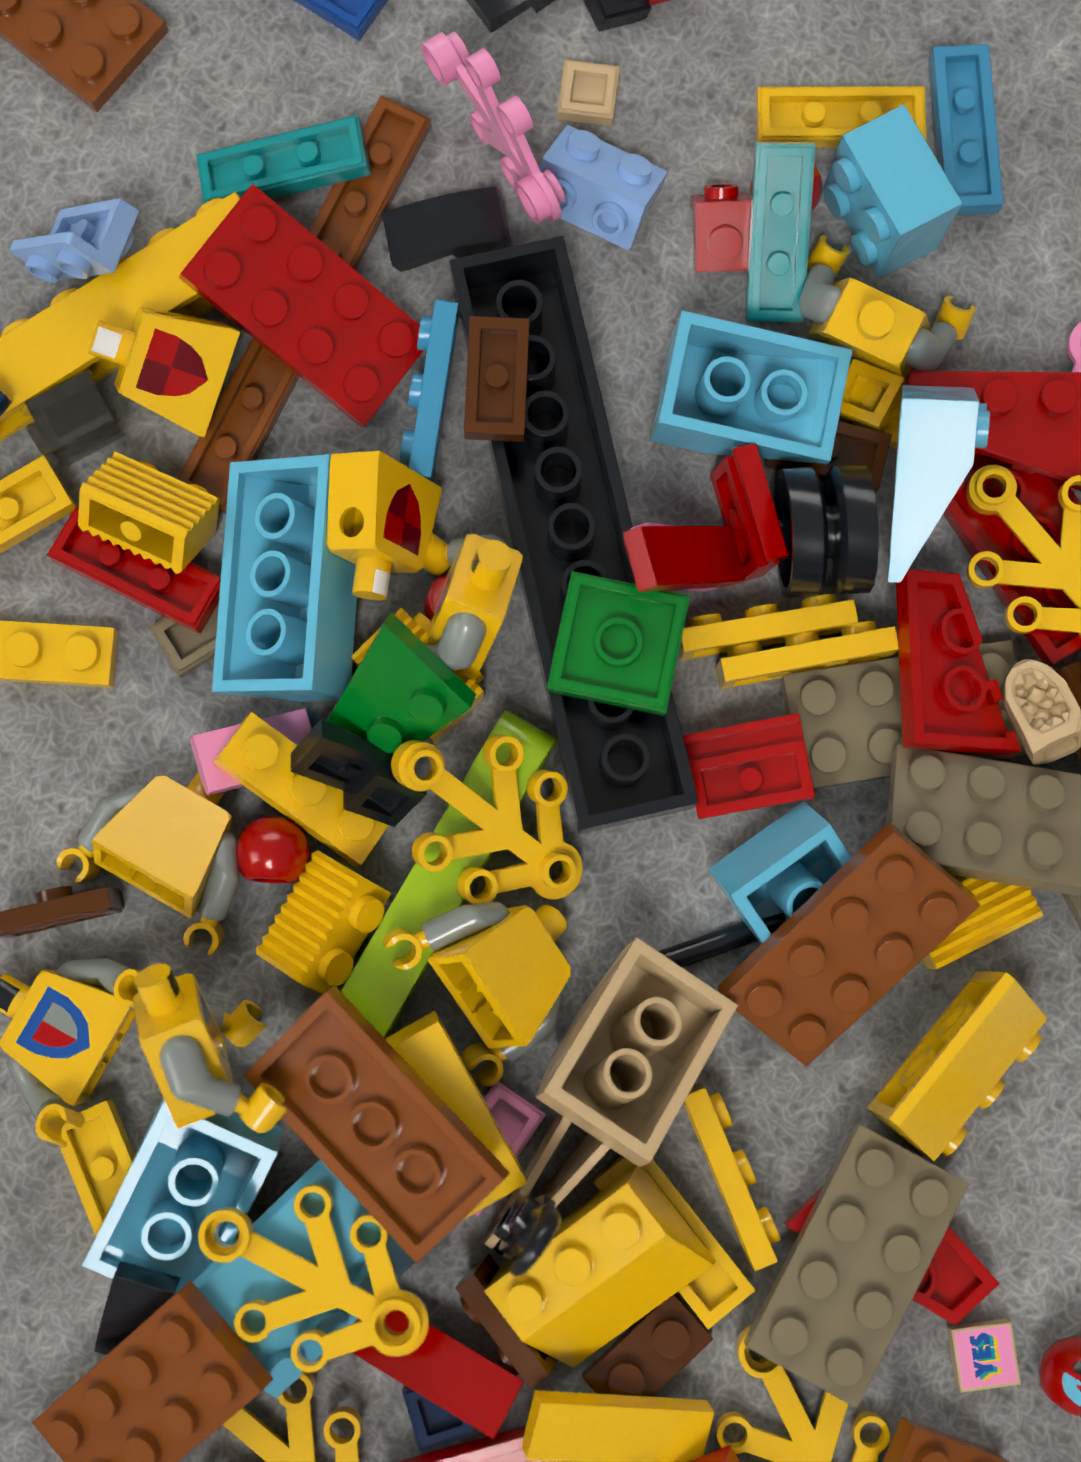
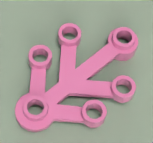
M454 31L448 35L440 32L420 44L424 60L439 84L446 86L457 80L477 109L469 114V120L483 144H489L506 155L499 159L500 167L515 189L529 217L536 224L541 223L547 218L552 222L562 216L560 203L565 201L563 189L550 170L547 169L541 173L524 135V133L533 128V121L521 99L515 95L499 104L491 86L500 82L501 76L496 63L488 51L482 48L469 55L463 41Z

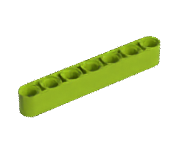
M505 710L487 740L494 735L503 734L516 738L522 744L524 759L516 769L519 802L521 805L527 795V782L530 776L542 769L554 748L557 738ZM507 743L501 744L496 751V759L499 764L505 763L510 757L511 750ZM482 747L462 783L494 807L490 767L484 761ZM448 805L433 832L443 836L481 828L451 805ZM437 841L430 843L425 849L424 857L427 862L434 861L440 855L441 848ZM493 852L454 859L445 869L438 872L428 871L416 862L341 990V993L384 1038L388 1037L430 964L427 958L434 951L431 947L422 950V957L417 965L407 970L399 969L392 962L398 958L405 957L411 949L410 941L401 940L393 946L384 947L382 944L383 938L388 932L397 928L406 929L412 934H416L423 930L422 924L464 905L466 900L460 896L457 890V881L460 874L472 866L484 869ZM480 876L476 877L471 882L470 892L472 891L474 885L476 884Z

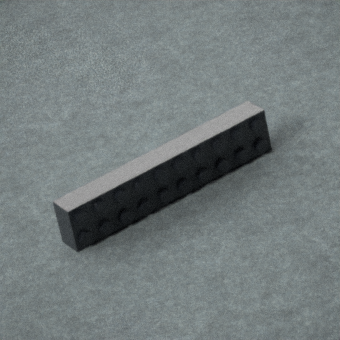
M564 236L451 259L449 262L452 286L456 303L459 305V317L467 351L470 316L527 318L530 320L524 442L488 440L512 547L523 555L518 574L578 835L693 809L699 802L672 689L665 716L547 692V684L571 571L636 584L623 538V532L631 530L633 525Z

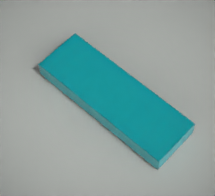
M358 115L196 155L203 204L215 198L224 199L233 192H236L239 198H241L252 183L269 198L274 199L371 175L363 125Z
M755 142L745 308V318L747 321L804 322V315H802L799 308V300L807 278L816 144L813 142Z

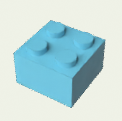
M904 104L842 135L823 189L824 199L830 212L837 219L843 217L853 234L851 236V245L857 259L864 266L871 265L878 279L936 250L963 204Z

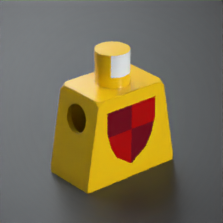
M139 307L131 331L99 320L91 339L88 354L120 365L114 384L120 394L184 429L205 438L240 331L226 322Z
M382 451L331 454L329 470L326 545L329 552L356 565L352 595L374 601L387 599L391 573H417L423 568L442 493V487Z

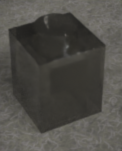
M88 370L25 402L34 419V422L26 425L35 445L42 455L46 456L52 453L65 467L126 436L101 387Z

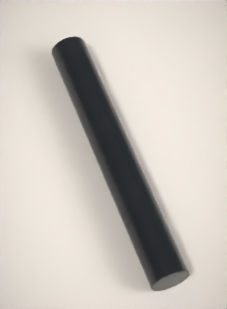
M781 913L762 918V921L772 934L786 919L784 914ZM743 921L658 952L683 968L758 942V940Z

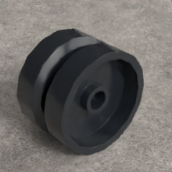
M833 465L824 479L823 486L819 476L812 467L779 469L775 480L774 507L788 552V556L779 559L780 563L776 565L783 596L787 598L817 596L826 580V575L834 591L840 595L870 593L875 584L878 568L879 531L876 494L872 476L867 465Z

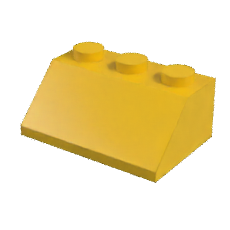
M976 971L866 1109L922 1156L934 1162L940 1154L947 1157L958 1148L966 1137L968 1129L964 1124L977 1107L982 1110L986 1109L1000 1095L1005 1086V1081L1001 1077L1015 1060L1019 1063L1023 1062L1038 1047L1042 1040V1035L1038 1030L1048 1018L1021 985L1007 972Z
M635 1165L561 1221L549 1246L530 1270L519 1277L511 1274V1266L520 1256V1254H517L500 1267L484 1292L522 1342L574 1368L714 1266L716 1260L643 1166L638 1167Z

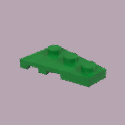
M390 611L326 721L364 738L393 757L394 752L401 744L410 740L424 741L472 707L476 693Z

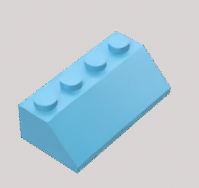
M330 454L230 462L212 692L295 702H335L339 700L351 680L353 660L350 656L353 654L357 606V597L352 595L356 565L329 552L326 545Z
M319 1159L253 1223V1231L317 1264L305 1223L298 1219L293 1205L297 1193L305 1186L312 1183L325 1185L330 1189L334 1197V1208L330 1215L350 1281L374 1294L364 1253L356 1250L350 1240V1230L353 1223L359 1216L368 1213V1211ZM311 1192L305 1195L303 1206L309 1214L320 1215L324 1211L325 1201L320 1194ZM364 1222L359 1227V1236L364 1243L376 1244L380 1241L382 1236L381 1230L376 1223ZM389 1236L386 1244L398 1280L415 1262ZM241 1256L227 1263L214 1261L193 1281L194 1285L235 1333V1315L246 1302L253 1299H262L269 1303L304 1291V1289ZM335 1308L274 1329L266 1338L259 1342L251 1343L242 1340L274 1378L264 1391L277 1399L303 1373L293 1364L291 1359L292 1344L300 1333L307 1329L315 1328L327 1334L353 1324L358 1318L340 1308ZM249 1310L245 1313L244 1321L248 1329L255 1332L264 1330L266 1319L260 1311ZM305 1340L301 1343V1354L308 1361H315L323 1353L321 1345L315 1340Z

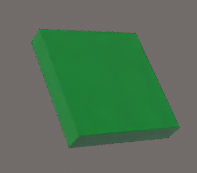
M571 571L547 684V692L665 716L690 595L670 591L639 592L636 584Z

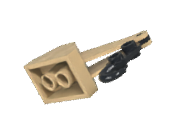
M637 937L626 945L584 1002L551 1056L535 1098L556 1111L557 1115L524 1173L527 1184L514 1191L483 1241V1244L508 1261L515 1255L520 1254L510 1269L511 1274L515 1277H519L530 1270L544 1253L561 1223V1214L556 1207L610 1148L638 1167L651 1162L738 1006ZM571 1122L589 1133L541 1193L534 1199L530 1197V1191Z

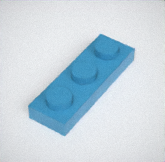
M989 44L933 47L928 57L937 161L963 203L956 216L999 213L1004 205Z
M436 299L433 316L422 315L417 350L427 351L423 374L413 372L408 407L418 408L414 431L404 430L399 459L400 463L409 465L410 469L432 482L434 480L460 316L458 303Z

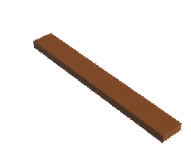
M383 96L379 97L363 128L371 175L333 184L309 229V232L355 271L383 220L382 213L387 212L432 127L430 118ZM253 338L248 344L213 411L205 438L199 437L177 478L186 484H197L206 489L209 494L219 498V511L226 514L230 462L257 460L300 378Z

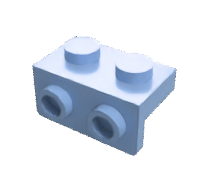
M566 125L543 156L539 167L541 173L547 169L550 170L563 189L565 201L560 203L562 211L560 219L624 249H630L635 242L642 219L660 193L668 171L651 164L641 155L627 153L600 140L589 131L578 130L569 125Z
M121 198L60 209L50 235L14 240L9 252L26 263L24 268L28 273L49 283H57L58 280L71 278L87 279L88 276L114 273L119 260L128 252L133 242L134 234L132 228L139 210Z

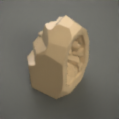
M1024 659L1016 663L1005 680L1003 688L1004 705L1015 727L1017 736L1032 764L1051 763L1077 751L1081 747V709L1066 681L1047 664L1032 659Z

